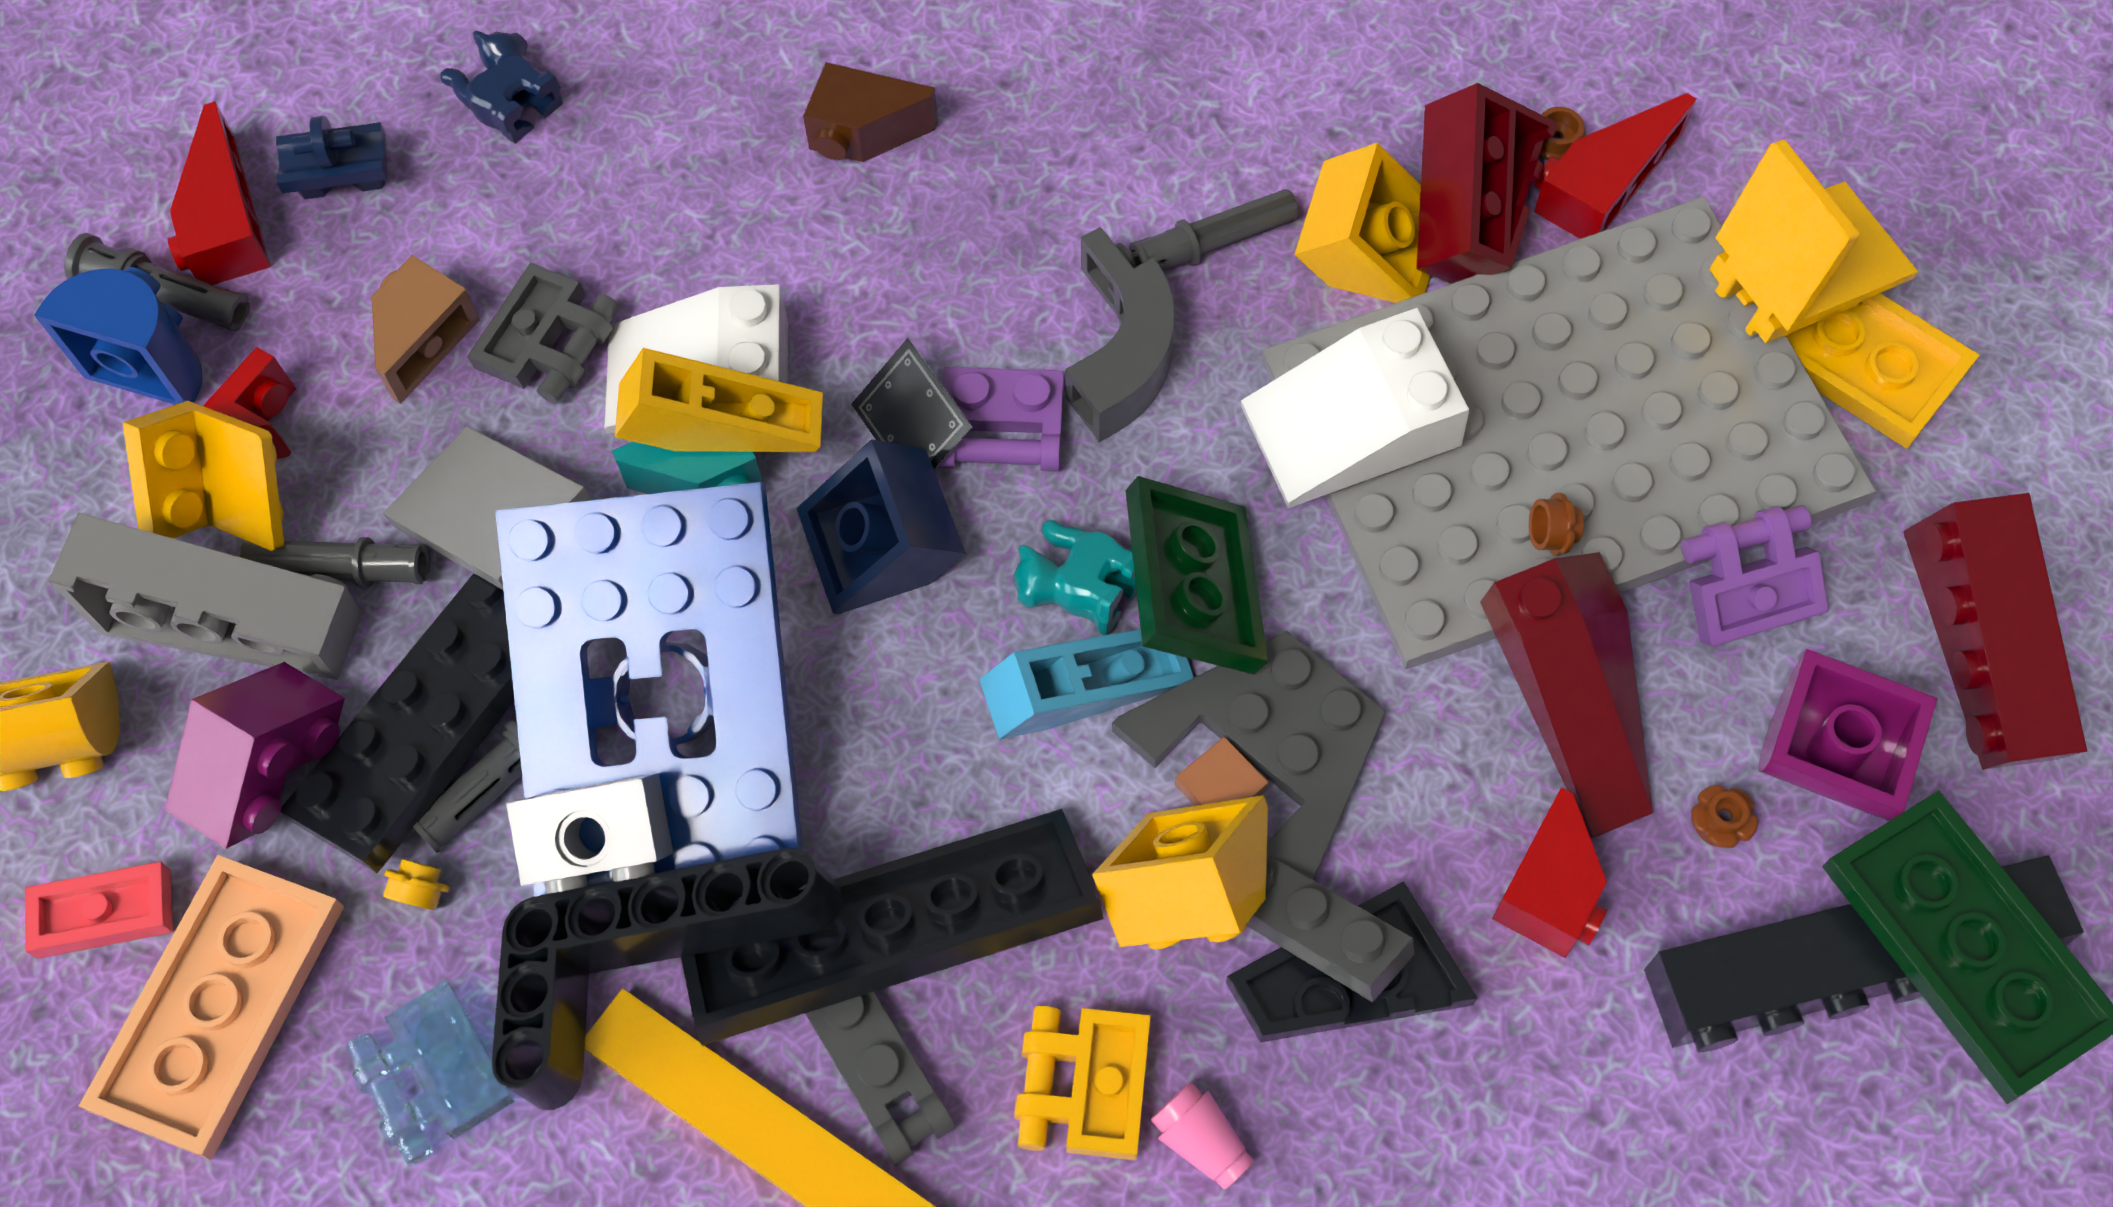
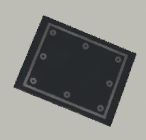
M909 338L903 342L851 404L875 440L926 449L934 470L972 428L969 421Z

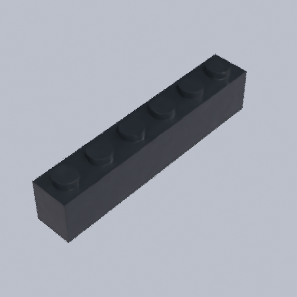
M2049 855L2002 866L2004 871L2065 945L2084 933ZM1851 904L1662 950L1655 955L1644 969L1672 1048L1694 1043L1699 1053L1731 1045L1738 1041L1736 1032L1760 1026L1764 1036L1790 1031L1804 1024L1802 1015L1826 1010L1830 1020L1851 1016L1870 1007L1868 999L1890 993L1894 1003H1903L1923 997Z

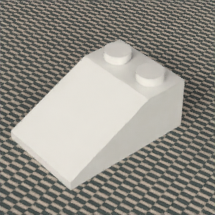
M780 284L717 287L611 324L613 330L609 334L604 429L606 433H615L619 382L643 347L788 383V319Z
M1418 308L1358 328L1241 400L1243 412L1288 508L1462 446L1469 414V408Z

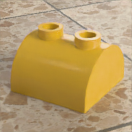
M110 661L0 682V791L21 788L37 781L36 769L60 765L63 777L73 778L93 773L104 766L101 756L109 755L115 750L120 734L119 698Z

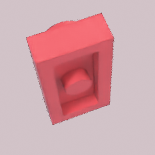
M162 862L25 887V951L36 959L173 933L171 870Z

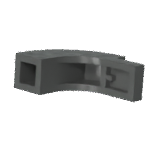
M1099 227L1081 237V270L1114 311L1121 325L1114 337L1104 347L1066 368V399L1096 439L1101 442L1136 420L1152 404L1161 391L1172 359L1174 303L1168 280L1155 258L1153 257L1136 267L1128 249L1122 243L1114 244L1105 231Z

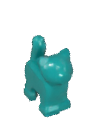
M1055 520L1045 521L1041 528L1045 539L1055 547L1071 551L1066 562L1059 567L1049 558L1031 547L1021 545L1018 549L1020 562L1013 576V582L1018 591V601L1028 608L1046 604H1057L1066 612L1077 617H1084L1095 623L1098 633L1109 635L1120 618L1121 610L1115 607L1119 603L1122 594L1131 600L1137 595L1132 550L1125 549L1118 541L1099 531L1088 532L1074 527H1065Z

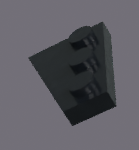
M1404 881L1358 905V907L1412 937L1415 955L1374 1002H1371L1282 947L1228 975L1226 980L1229 990L1260 1043L1472 1006L1476 1002L1477 997Z

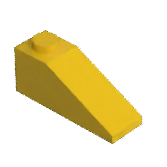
M643 347L619 382L614 437L671 451L816 452L821 445L823 392Z

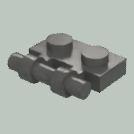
M530 262L467 357L475 369L522 389H525L537 370L547 374L536 391L545 400L557 404L568 387L575 388L584 375L585 370L582 365L594 346L603 345L613 330L610 322L620 306L614 299L605 294H600L590 310L579 306L586 296L579 281ZM564 328L575 331L562 352L551 349Z

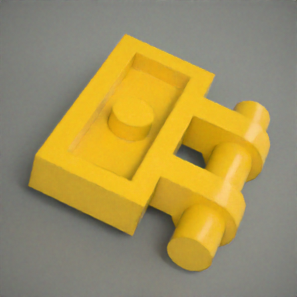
M1050 1006L1034 1007L1031 1031L1024 1033L1021 1055L1028 1060L1024 1093L1018 1094L1015 1102L1014 1118L1020 1121L1017 1146L1026 1150H1045L1048 1124H1067L1069 1126L1066 1153L1137 1161L1151 1015L1081 1008L1079 1035L1059 1033L1060 1009ZM1055 1062H1075L1072 1098L1052 1096Z

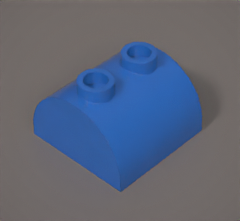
M127 267L124 271L118 269H96L80 273L53 289L36 311L34 316L83 378L174 405L185 401L195 402L202 384L200 360L179 329L183 321L182 315L171 306L159 301L156 294L161 285L147 272L138 268Z

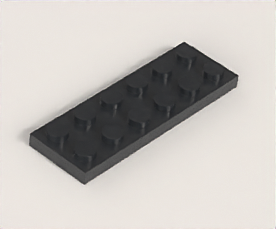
M472 574L339 736L331 751L320 759L283 804L280 812L300 828L378 874L412 831L413 826L420 821L515 701L504 591L480 576Z
M1059 809L833 879L841 889L843 900L841 910L836 919L823 930L811 934L681 957L695 1030L703 1046L1104 918L1100 899L1063 809ZM804 889L797 890L794 897H797Z

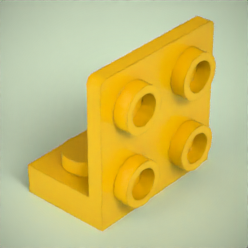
M185 401L122 422L138 529L174 539L210 525L270 551L284 546L282 528L284 514L279 501L275 468L277 453L269 431L191 401Z

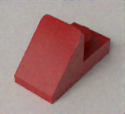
M256 347L203 406L269 431L276 449L277 459L285 458L291 454L288 446L268 421L284 409L288 398L296 390V387L276 358Z

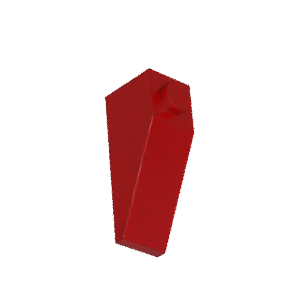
M1685 93L1575 140L1561 159L1552 156L1545 163L1540 180L1535 181L1534 187L1540 190L1534 213L1579 239L1607 230L1684 133L1697 98Z
M215 101L203 106L170 209L176 235L167 239L170 252L178 269L181 272L189 269L195 279L210 285H216L271 267L235 135Z

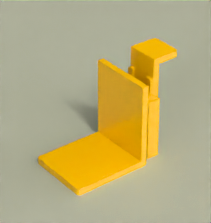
M1784 139L1770 144L1716 235V240L1725 252L1718 254L1709 268L1710 272L1719 282L1715 291L1721 298H1727L1736 294L1744 306H1748L1753 302L1758 306L1757 311L1747 324L1745 330L1750 337L1758 334L1765 344L1853 308L1862 300L1913 280L1918 273V270L1850 186L1843 181L1825 189Z

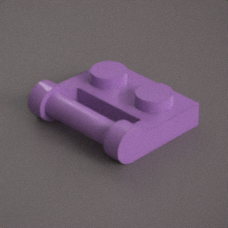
M943 367L942 385L971 424L972 428L969 431L1042 433L1041 440L962 438L937 467L955 468L956 462L1034 464L1040 465L1041 471H1059L1064 371Z

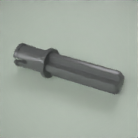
M1283 189L1190 224L1185 219L1176 221L1175 228L1152 237L1131 242L1129 250L1132 252L1131 256L1136 267L1153 257L1162 270L1186 262L1190 265H1195L1200 262V255L1292 222L1299 216V207L1293 193L1290 190Z
M361 537L356 543L284 541L283 547L273 551L245 541L241 545L239 556L309 577L319 574L337 580H355L356 584L360 587H369L374 581L409 582L422 585L423 581L427 580L430 571V555L426 545L375 544L370 537Z

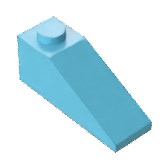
M1141 629L1016 651L979 680L1000 740L1049 730L1163 694L1193 679L1194 676L1186 657L1142 647Z

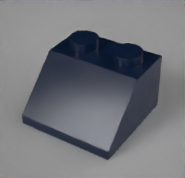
M871 439L796 508L833 614H841L927 586L966 554L928 452L923 448Z

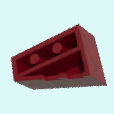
M1480 83L1425 105L1417 270L1453 284L1478 274L1494 275L1512 269L1530 212V208L1524 204L1530 183L1540 180L1544 165L1538 158L1544 140L1554 136L1557 122Z

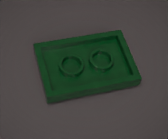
M1137 476L1125 492L1142 647L1255 675L1268 662L1246 508Z

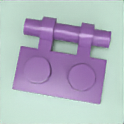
M1800 505L1786 510L1779 506L1757 511L1752 520L1732 526L1727 522H1719L1705 526L1702 529L1701 535L1682 540L1681 551L1688 564L1709 559L1712 566V575L1689 581L1701 642L1713 647L1829 612L1819 551L1809 547L1794 550L1792 534L1811 528V517L1805 506ZM1762 543L1765 559L1741 566L1739 550Z

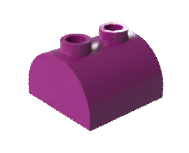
M1806 649L1795 666L1772 717L1761 750L1758 770L1769 776L1889 822L1905 812L1938 698Z

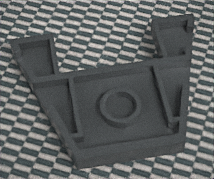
M1285 631L1265 641L1268 662L1255 675L1216 666L1118 716L1112 722V732L1154 768L1199 723L1204 724L1220 739L1225 737L1253 767L1301 806L1268 840L1267 854L1308 878L1315 880L1317 871L1330 845L1386 711L1291 633Z

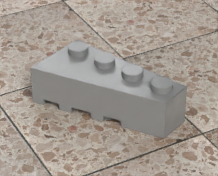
M80 512L76 516L48 580L101 635L267 667L286 662L304 674L338 680L363 614V611L349 593L347 586L332 577L319 574L309 577Z

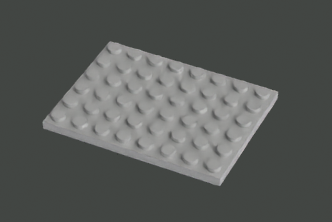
M1704 196L1521 259L1513 263L1512 269L1494 275L1478 274L1262 350V362L1271 381H1274L1358 328L1418 308L1469 408L1462 446L1324 495L1405 670L1495 639V633L1480 603L1482 598L1494 582L1554 558L1600 552L1618 592L1622 593L1710 561L1707 559L1694 564H1688L1681 551L1682 540L1701 535L1702 529L1705 526L1719 522H1727L1732 526L1754 519L1755 513L1763 509L1779 506L1786 510L1800 505L1805 506L1808 510L1812 524L1870 503L1876 490L1786 335L1766 344L1758 334L1750 337L1745 328L1758 309L1755 302L1744 306L1736 294L1727 298H1721L1716 293L1715 289L1719 282L1710 272L1709 268L1717 255L1725 252V250L1715 238L1722 226ZM1554 493H1564L1567 496V500L1572 501L1573 505H1577L1581 509L1584 518V530L1581 540L1573 544L1568 553L1561 554L1560 556L1552 555L1549 550L1535 549L1529 535V514L1533 503L1537 499H1550Z

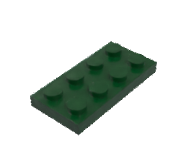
M1939 790L1837 853L1822 866L2006 1104L2019 1098L2113 1035V1003Z

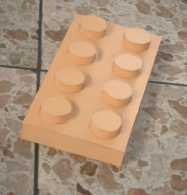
M217 855L80 1102L79 1107L212 1161L344 906L333 897Z

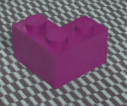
M282 662L191 699L165 811L225 849L255 834L267 831L276 821L281 810L279 799L286 772L316 758H322L336 744L340 734L338 722L345 698L286 662Z

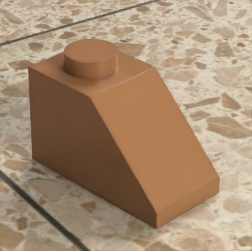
M411 255L398 270L388 274L382 281L380 288L372 295L375 369L391 398L401 404L480 321L467 290L414 255Z

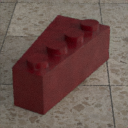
M2030 493L1953 502L1904 530L1903 534L1966 720L1967 741L1972 752L1978 756L1982 770L2059 760L2088 752Z

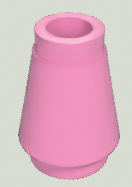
M1191 1081L1172 1097L1150 1120L1161 1132L1157 1138L1204 1173L1212 1181L1215 1180L1223 1190L1234 1183L1254 1162V1159L1245 1151V1146L1210 1091L1206 1090L1202 1094Z

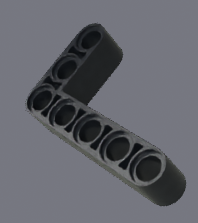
M785 848L649 874L634 879L613 881L535 896L521 901L508 914L502 930L492 1052L493 1075L498 1083L542 1110H555L565 1106L578 1092L583 1078L589 974L818 932L829 926L841 910L843 898L840 887L807 852L798 848ZM806 885L805 889L797 897H794L797 890ZM738 898H740V900L738 901V903H737L734 907L731 908L732 904H733Z

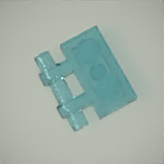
M446 980L384 1017L396 1041L379 1050L373 1036L370 1033H366L352 1039L346 1045V1049L355 1065L351 1072L354 1081L361 1093H370L383 1118L378 1126L388 1146L398 1147L407 1166L418 1164L433 1153L423 1130L427 1124L438 1118L445 1133L452 1139H455L515 1102L510 1090L498 1083L493 1075L492 1057L454 988ZM410 1066L424 1093L407 1102L395 1079L399 1072Z

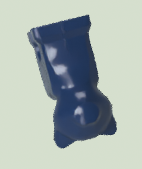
M475 30L473 37L482 63L487 70L469 81L460 70L445 68L440 73V79L443 84L453 89L457 98L473 112L481 123L500 130L506 138L517 143L534 129V125L527 120L519 119L523 109L531 106L540 115L547 118L563 104L559 91L561 87L556 76L551 72L541 73L533 62L526 58L528 44L519 33L510 34L497 31L487 35Z

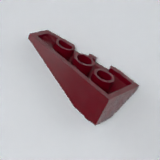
M1600 552L1554 558L1494 582L1480 603L1566 789L1575 796L1590 838H1595L1651 815L1653 809L1628 612Z

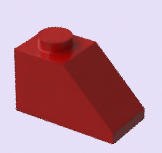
M1562 787L1560 788L1492 917L1493 920L1563 958H1566L1577 940L1588 946L1590 945L1608 909L1596 904L1607 881L1572 792Z

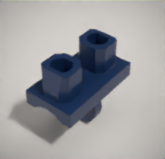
M322 115L311 117L310 132L276 136L279 170L276 177L277 185L282 194L298 192L304 199L325 197L332 190V187L354 184L355 187L363 192L382 189L385 185V180L387 179L386 135L381 122L332 129L327 117Z

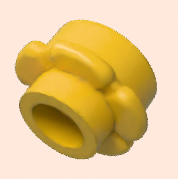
M402 859L398 870H385L384 876L389 878L383 897L420 908L436 910L442 891L449 892L450 886L438 882L442 869Z

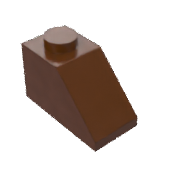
M825 62L803 114L809 149L817 151L820 155L831 160L847 158L865 162L935 130L938 123L935 87Z

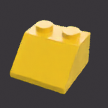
M1378 142L1325 160L1294 255L1330 287L1394 303L1424 294L1430 275L1416 269L1421 184Z
M1264 795L1151 812L1144 816L1092 874L1120 947L1148 944V947L1151 949H1162L1184 939L1207 937L1211 942H1222L1240 935L1246 929V924L1266 898L1268 805Z

